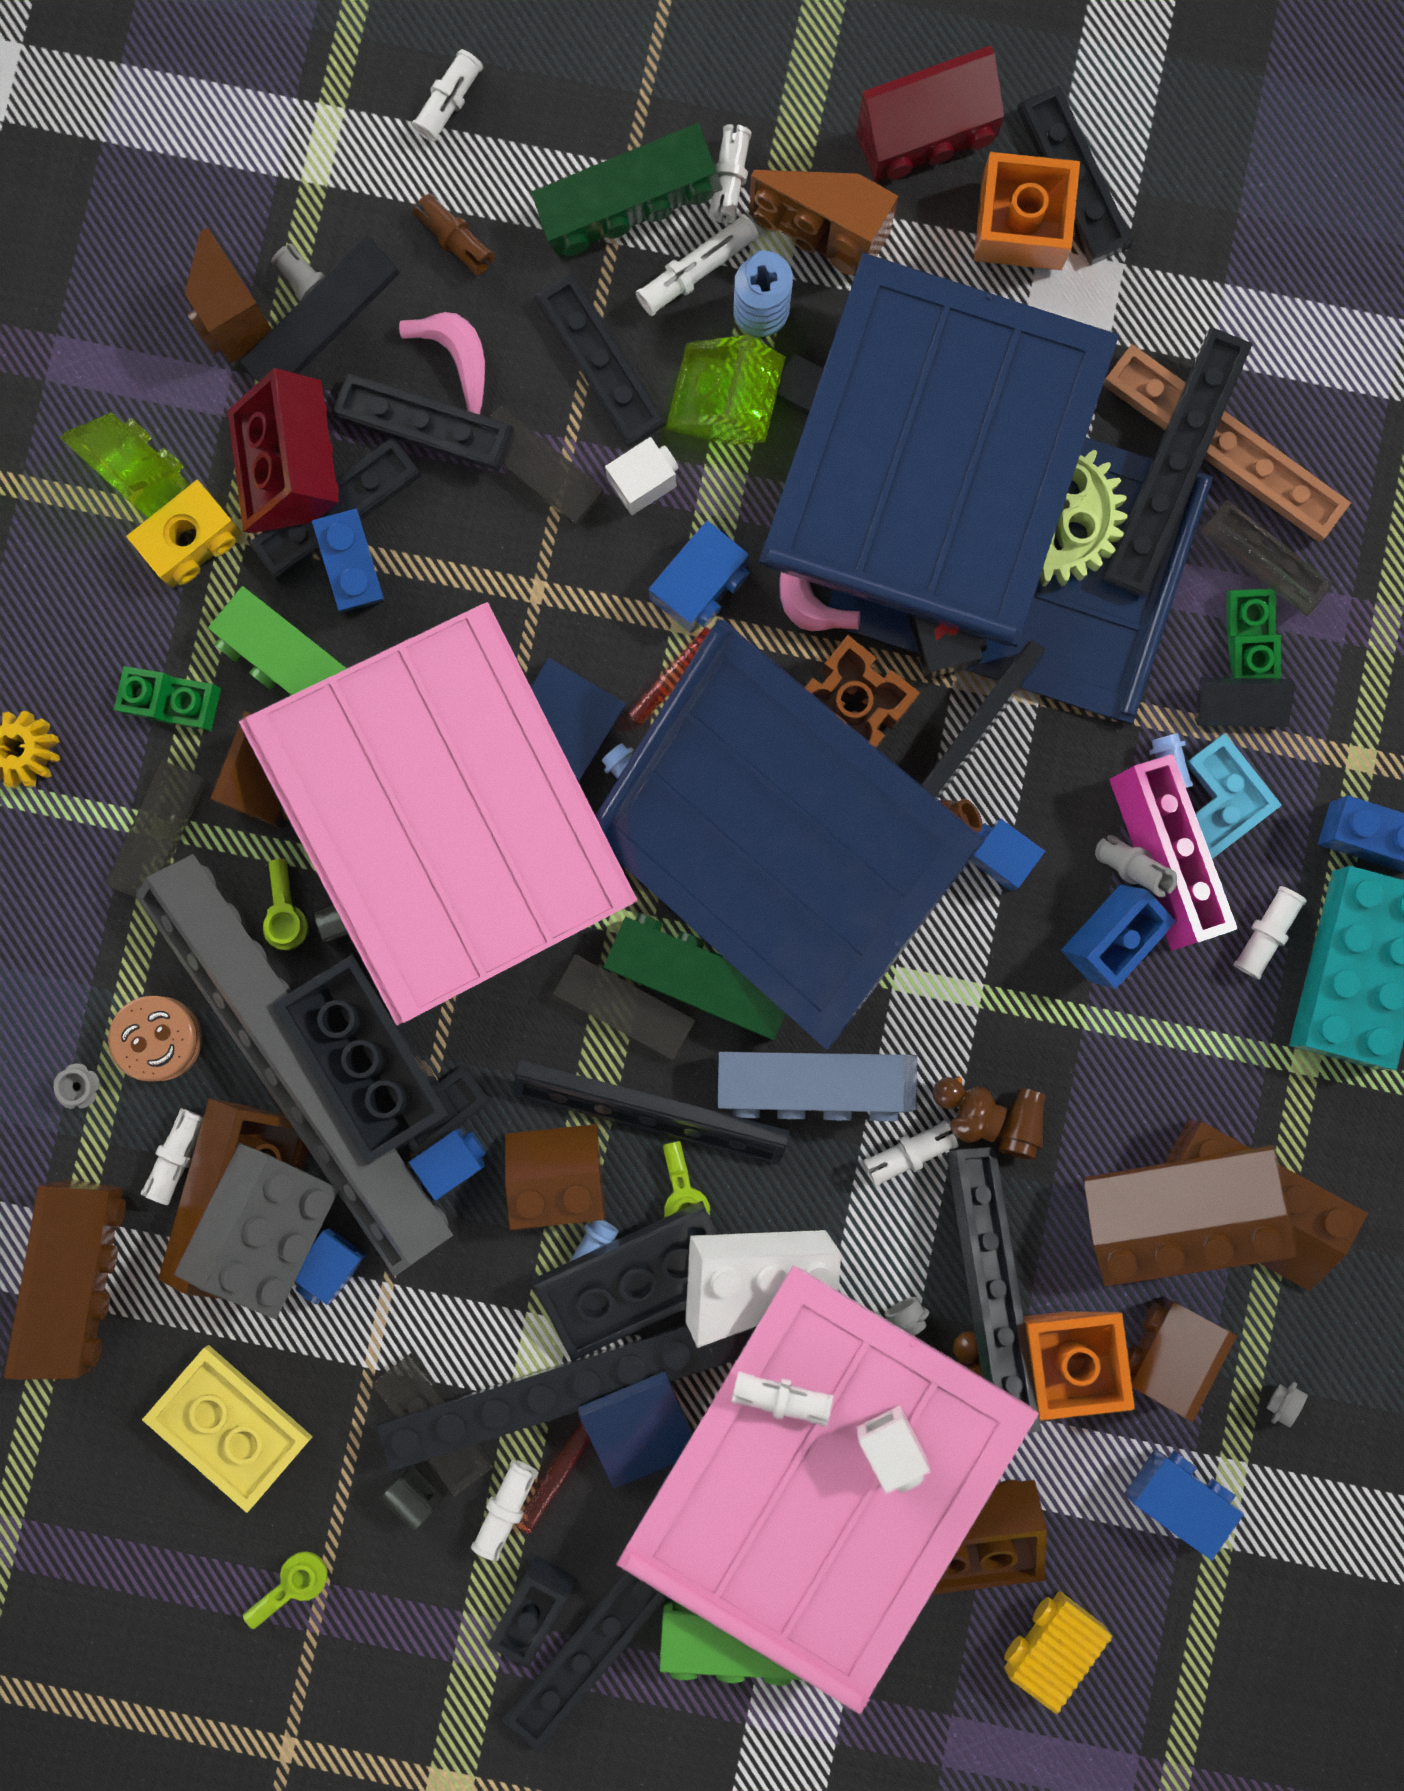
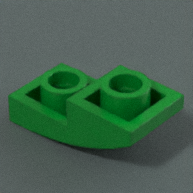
M1276 589L1226 590L1227 638L1232 678L1281 679V635L1276 634Z
M124 666L114 710L155 721L211 731L221 688L211 683L175 678L162 672Z

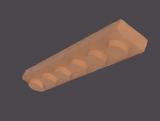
M1133 344L1124 353L1103 383L1104 387L1163 430H1166L1185 385L1183 380ZM1224 411L1204 459L1319 543L1324 540L1351 502Z

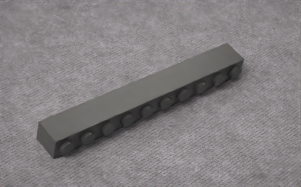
M194 854L146 877L136 897L331 1184L339 1188L337 1193L393 1275H398L452 1237L453 1234L448 1228V1220L439 1207L431 1203L422 1190V1182L416 1172L405 1165L396 1151L370 1165H367L273 1006V1003L291 993L290 987L282 978H278L267 963L264 949L257 941L252 940L243 928L238 911L232 904L226 903L216 888V882L210 870L200 865Z

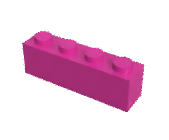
M1174 754L1135 765L1110 778L1111 786L1133 846L1142 847L1152 854L1153 860L1173 869L1177 873L1178 881L1175 889L1170 894L1165 891V897H1158L1150 891L1176 921L1165 934L1171 951L1237 929Z

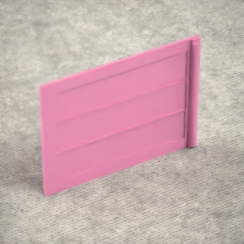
M488 602L239 721L396 1026L638 901Z
M793 1265L620 1556L617 1565L851 1710L861 1714L869 1701L871 1693L1039 1413L1032 1409L1031 1406L803 1269ZM738 1372L781 1382L783 1378L790 1380L792 1386L833 1395L827 1426L824 1427L783 1416V1420L774 1418V1413L731 1403ZM901 1406L927 1457L930 1472L923 1475L924 1480L916 1487L905 1492H898L895 1489L886 1494L858 1441L857 1427Z

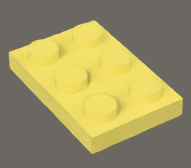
M210 1345L202 1349L142 1419L246 1513L252 1509L313 1437Z

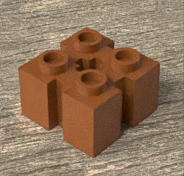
M847 635L824 663L821 674L827 678L825 682L820 684L812 678L805 689L877 749L885 737L878 728L885 724L892 730L913 705L920 692L892 670H890L885 678L880 676L872 669L876 657ZM854 697L859 698L862 701L859 709L862 711H847L844 708L845 703L841 699L845 698L851 701Z

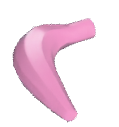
M448 312L434 314L424 319L400 321L399 330L402 339H433L449 350L458 369L467 409L480 415L485 381V359L482 344L476 330L458 314Z
M781 572L780 599L782 606L790 620L799 628L809 631H822L832 628L859 630L860 611L829 608L814 595L810 581Z

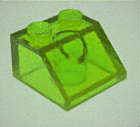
M749 334L686 343L666 428L674 432L731 445L765 443L785 356Z
M111 412L67 430L60 437L81 459L146 518L151 517L190 485L179 473L184 468L183 464L164 447L159 453L147 444L151 436L132 418L123 423Z

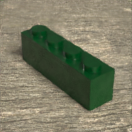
M698 122L531 191L549 244L557 256L563 254L571 256L585 251L590 243L605 237L608 239L621 237L628 233L632 226L644 221L657 222L663 220L672 213V210L686 204L699 205L705 203L714 196V193L723 190Z
M641 913L637 914L635 920L625 916L603 968L772 1041L775 1040L786 1013L721 954L718 956L704 950L703 947L706 941L683 931H680L677 938L661 932L662 922Z

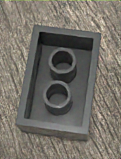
M239 1143L174 1275L206 1292L276 1320L339 1188L270 1155Z

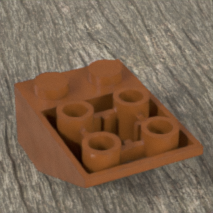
M754 170L751 175L749 215L753 216L754 221L765 230L771 232L778 230L791 237L792 242L801 250L808 253L816 251L830 259L831 264L837 270L852 275L853 273L856 274L863 253L876 257L890 235L899 196L866 177L855 173Z

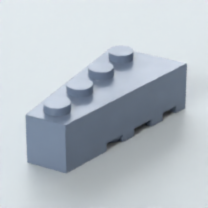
M719 1052L718 1108L732 1109V1116L739 1118H760V1109L777 1110L778 1119H805V1110L823 1111L824 1120H851V1111L870 1112V1121H898V1112L917 1110V1055Z

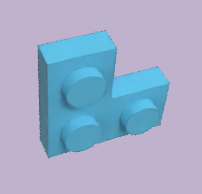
M1225 733L1186 762L1187 767L1213 798L1195 812L1212 859L1282 806Z

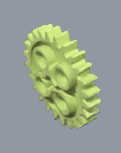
M1096 450L1091 451L1085 457L1079 456L1072 480L1078 485L1080 493H1067L1055 530L1062 550L1055 549L1054 533L1040 575L1042 586H1046L1049 583L1052 575H1056L1059 584L1064 586L1069 581L1070 571L1078 581L1083 580L1087 575L1086 566L1096 572L1103 565L1100 556L1109 558L1115 551L1110 542H1118L1123 537L1124 533L1115 526L1123 524L1127 519V514L1115 509L1122 506L1127 499L1125 495H1113L1112 491L1121 482L1120 478L1107 480L1104 476L1111 464L1107 462L1099 467L1093 464L1097 455ZM1071 522L1082 524L1087 530L1088 538L1079 539L1074 537L1070 533L1068 524Z

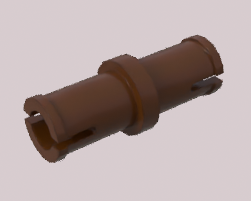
M433 194L423 196L418 203L425 210L422 211L418 206H415L413 216L420 220L438 238V245L444 251H452L471 269L474 275L478 276L487 271L490 266L483 260L486 259L489 263H493L495 253L482 244L469 231L470 226L463 218H455Z

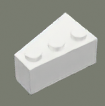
M826 1230L690 1236L686 1324L697 1348L756 1327L793 1265L839 1291L841 1252Z

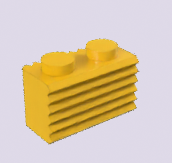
M1061 1591L1056 1594L1053 1600L1046 1597L1038 1605L1032 1618L1035 1625L1025 1638L1018 1636L1013 1640L1006 1651L1005 1660L1007 1664L1004 1666L1010 1680L1055 1714L1060 1712L1067 1698L1071 1697L1073 1690L1077 1688L1078 1683L1083 1680L1089 1668L1094 1665L1095 1659L1100 1656L1101 1651L1105 1649L1106 1644L1112 1638V1635L1103 1623Z

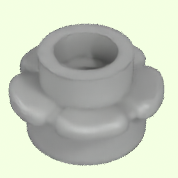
M71 1064L66 1067V1070L57 1074L53 1089L57 1100L64 1107L73 1109L75 1106L86 1108L95 1101V1092L99 1089L100 1082L97 1074L94 1071H88L85 1065ZM76 1082L81 1085L79 1091H75L73 1088Z
M911 1297L888 1309L885 1317L889 1322L914 1336L926 1327L924 1320L928 1317L929 1310L921 1306L917 1297Z
M1292 1382L1288 1388L1279 1384L1266 1407V1409L1273 1412L1272 1423L1275 1424L1279 1421L1290 1428L1298 1417L1308 1395L1296 1388V1382Z

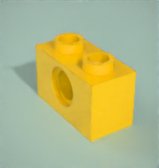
M197 479L126 537L156 574L173 588L177 584L184 585L194 579L201 570L200 566L213 555L218 557L229 551L236 542L235 538L242 532ZM195 529V540L188 546H179V538L182 533Z

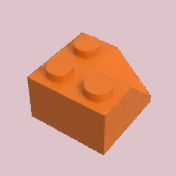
M990 152L982 175L973 261L1062 270L1072 249L1080 161Z
M1064 1311L1023 1316L1040 1421L1135 1410L1123 1315L1121 1312Z

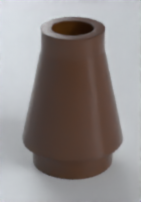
M1029 1089L1018 1090L1017 1098L997 1137L1001 1141L1000 1152L1020 1159L1035 1160L1037 1151L1043 1148V1109L1046 1097L1044 1094Z

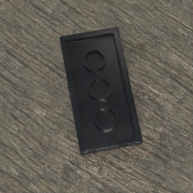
M703 1201L532 1279L533 1287L571 1361L686 1309L690 1236L718 1235Z

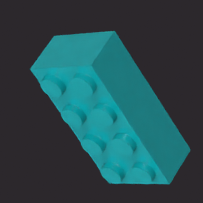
M1348 866L1334 870L1331 874L1289 1046L1375 1070L1396 1071L1404 1042V880Z

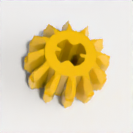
M22 711L18 717L10 712L2 713V726L0 725V780L3 779L5 786L13 789L17 788L21 782L26 787H36V774L44 778L52 777L50 770L45 765L48 761L54 763L60 760L58 754L49 751L50 748L60 742L56 735L47 734L50 724L43 719L35 721L34 715L27 711ZM18 743H23L20 747L24 749V752L20 757H16L19 753L14 751Z

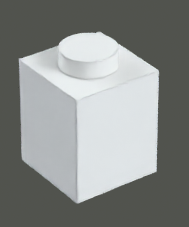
M651 437L605 466L607 480L631 516L676 487V474L674 471L679 469L667 447L662 446L658 448Z
M901 1406L857 1427L858 1441L886 1494L895 1489L898 1492L908 1491L919 1485L924 1480L923 1475L930 1472L927 1457Z

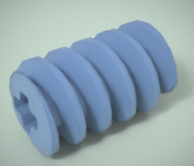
M759 250L739 267L735 275L734 318L739 328L754 337H767L777 333L785 325L789 316L793 273L789 263L781 255L772 251Z

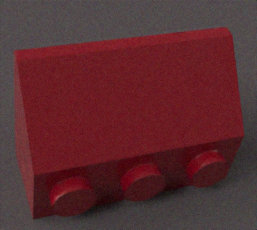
M992 45L863 91L856 136L874 182L886 177L889 180L899 179L907 175L914 167L927 162L931 165L943 163L950 159L955 152L969 147L972 150L982 149L998 137L1004 119V111L995 53Z
M273 368L227 410L243 532L247 533L312 523V520L319 519L339 503V487L335 479L332 459L333 446L329 438L326 417L327 405L323 397L321 380Z

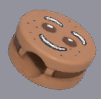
M144 996L127 1003L114 1017L108 1035L109 1050L116 1065L125 1074L134 1079L147 1082L171 1080L184 1074L195 1063L202 1047V1030L194 1012L179 1000L162 996Z

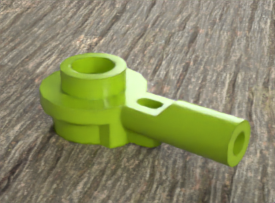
M275 859L269 861L274 905L267 909L268 914L263 922V933L271 946L279 950L290 951L298 948L305 942L309 934V922L307 916L300 909L292 905L287 859Z
M676 1141L662 1145L673 1188V1193L667 1199L664 1207L665 1217L700 1201H703L710 1216V1204L706 1196L699 1190H696V1188L691 1187L681 1142Z
M307 1551L298 1552L290 1556L282 1566L280 1572L281 1583L243 1614L246 1624L251 1629H255L291 1598L305 1601L318 1596L324 1589L328 1578L327 1567L324 1561L316 1554Z

